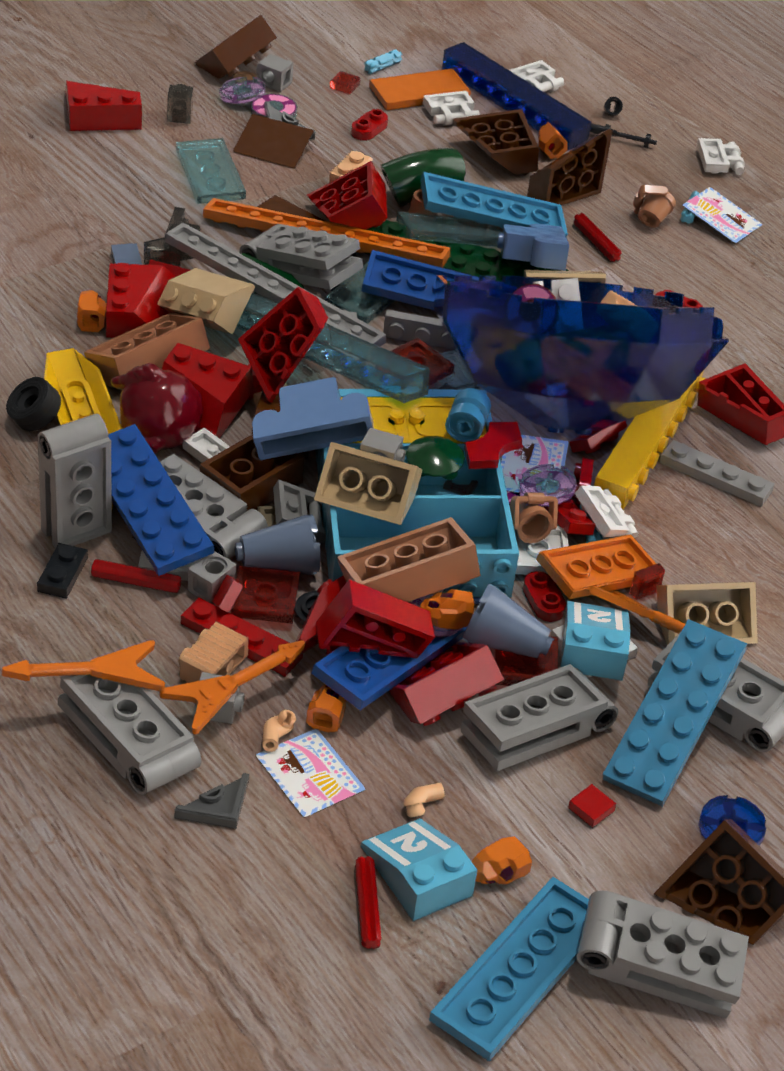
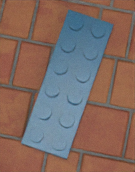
M423 172L421 176L424 208L433 213L448 214L458 219H469L480 224L498 226L502 229L504 224L529 227V224L561 226L567 238L568 232L563 210L559 204Z
M688 619L602 774L603 780L663 807L746 652L747 643Z
M552 877L430 1012L429 1021L490 1061L577 960L576 957L589 899L555 877Z

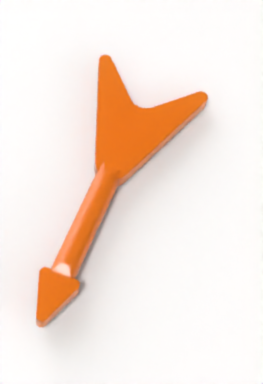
M591 586L589 590L590 594L616 604L623 609L635 612L640 617L649 618L652 622L677 634L685 626V623L662 612L654 611L616 590L608 592L595 586Z
M153 640L94 658L89 662L29 664L28 660H23L2 667L1 673L4 677L29 681L30 677L91 675L101 679L161 692L165 688L164 681L137 666L140 661L154 650L155 641Z
M297 641L279 645L278 651L233 675L165 687L164 691H159V696L161 699L188 701L197 704L192 723V733L196 735L230 699L239 686L285 661L289 664L292 663L304 650L305 642Z

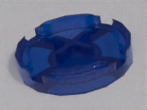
M723 795L710 799L703 806L699 828L705 840L724 820L732 819L759 846L763 842L766 833L765 816L752 802L741 797L732 799L728 798V795Z

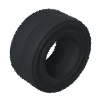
M32 377L21 382L11 392L7 400L6 410L9 417L22 429L36 431L48 425L55 418L61 406V397L48 381L41 377Z

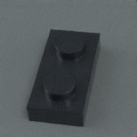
M58 543L37 582V592L67 599L88 559V549Z

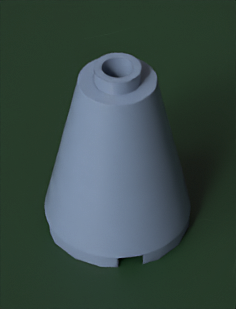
M313 514L303 515L240 536V542L235 543L236 560L242 561L244 567L306 575L317 574L320 570V542L316 543L314 533H318V528Z
M488 584L462 640L468 643L488 645L489 648L536 659L540 653L546 656L554 638L548 636L551 630L496 586Z

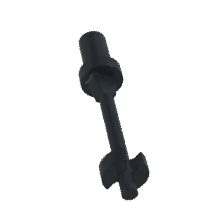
M590 123L588 132L599 134L611 129V125L601 126ZM611 129L612 136L644 142L643 147L648 148L650 144H657L656 140L651 139V134H647L643 138Z

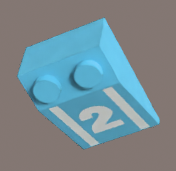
M567 601L560 668L571 664L584 675L622 681L629 656L630 623L628 610Z
M420 818L361 842L362 849L367 856L374 859L376 869L412 921L473 896L477 868L459 844Z

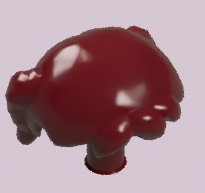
M147 363L134 367L126 374L111 379L112 386L122 390L120 396V422L122 429L136 424L154 454L161 450L173 449L183 445L184 440L200 429V419L203 414L202 395L184 375L171 370H162L153 363Z

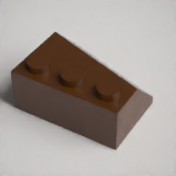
M260 15L195 61V64L218 79L226 74L230 78L240 71L238 67L240 64L244 63L246 66L255 60V53L260 51L263 54L273 47L270 42L277 37L263 16Z
M522 109L453 119V123L491 158L512 173L528 174L538 171V145Z
M608 129L589 138L532 174L529 180L527 197L562 206L601 193L612 130Z
M726 819L654 894L682 907V909L691 914H695L713 923L715 926L748 936V943L754 945L784 917V870L732 819Z

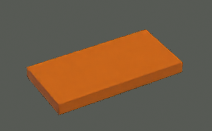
M453 68L370 79L369 87L386 110L422 106L424 95L467 91L471 97L470 89Z
M631 534L540 551L536 558L569 600L592 595L589 593L591 586L609 592L661 581L664 575L662 569Z

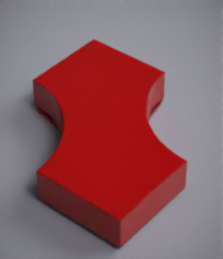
M489 422L488 432L483 437L465 442L464 452L468 468H498L499 459L503 454L519 450L522 447L523 440L518 422Z

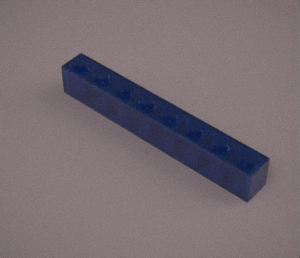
M465 42L444 49L442 70L453 68L467 86L506 111L522 109L528 124L538 131L540 127L549 122L568 142V150L577 147L589 139L592 123L590 120Z

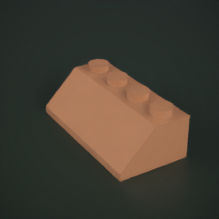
M170 312L85 351L84 354L89 361L100 369L104 382L108 386L113 387L111 384L112 378L126 374L134 367L153 363L162 369L164 360L177 343L202 351L210 349L203 318Z
M452 517L337 556L346 583L350 579L408 603L429 594L439 593L441 590L451 586L465 584L471 579L481 576L476 545Z

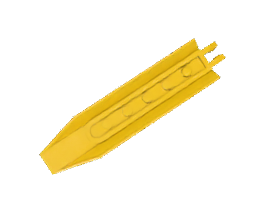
M74 348L48 352L46 354L44 379L58 391L61 397V406L57 413L59 424L63 425L97 413L104 420L108 434L121 430L119 418L100 369Z

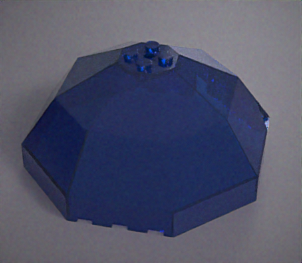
M436 276L434 310L469 376L475 384L533 423L547 428L548 432L564 433L565 429L575 430V433L580 435H592V430L605 429L675 401L681 397L729 342L728 338L722 336L723 321L714 316L715 307H699V309L683 307L684 294L665 292V296L653 295L654 289L634 287V292L622 291L623 285L578 281L580 301L534 298V302H532V299L523 302L522 295L514 294L519 288L533 285V282L543 281L544 288L551 291L550 282L557 279L503 276V281H496V276H479V281H472V276H455L454 281H447V276ZM613 290L621 297L638 306L600 302L609 291Z

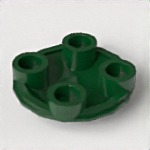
M426 436L416 439L408 446L406 451L408 463L418 466L423 470L421 477L428 475L443 477L447 480L455 479L458 475V470L462 468L465 460L463 450L456 443L438 436Z

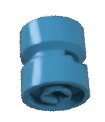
M465 388L459 391L445 423L446 430L451 437L457 441L468 442L477 440L481 436L492 406L489 397L481 390L474 388Z

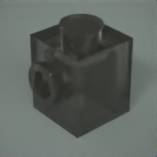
M184 84L170 85L167 96V122L191 124L193 87Z

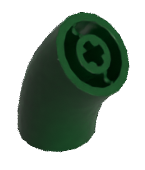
M453 148L418 151L380 165L386 183L399 207L411 203L414 192L422 189L420 179L423 172L464 181L466 174L463 156L458 150Z

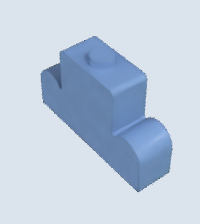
M504 224L503 233H499L497 239V248H500L502 258L528 261L530 265L539 268L566 271L569 243L561 226L529 224V227Z
M335 377L281 387L279 389L280 412L265 410L255 415L252 421L253 440L260 460L326 448L330 446L331 442L346 444L362 441L369 428L374 429L367 397L361 393H351L341 399Z

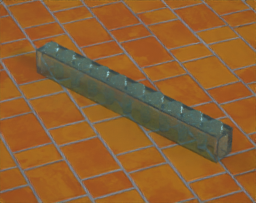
M252 292L236 328L244 332L248 331L278 303ZM326 323L303 357L403 403L428 395L430 368Z

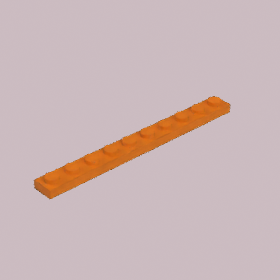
M212 198L203 208V218L212 219L217 223L235 224L241 228L259 229L261 232L267 231L276 224H283L293 227H307L309 230L326 231L334 235L344 234L347 237L359 239L360 249L357 251L359 253H371L372 250L441 268H443L450 257V247Z

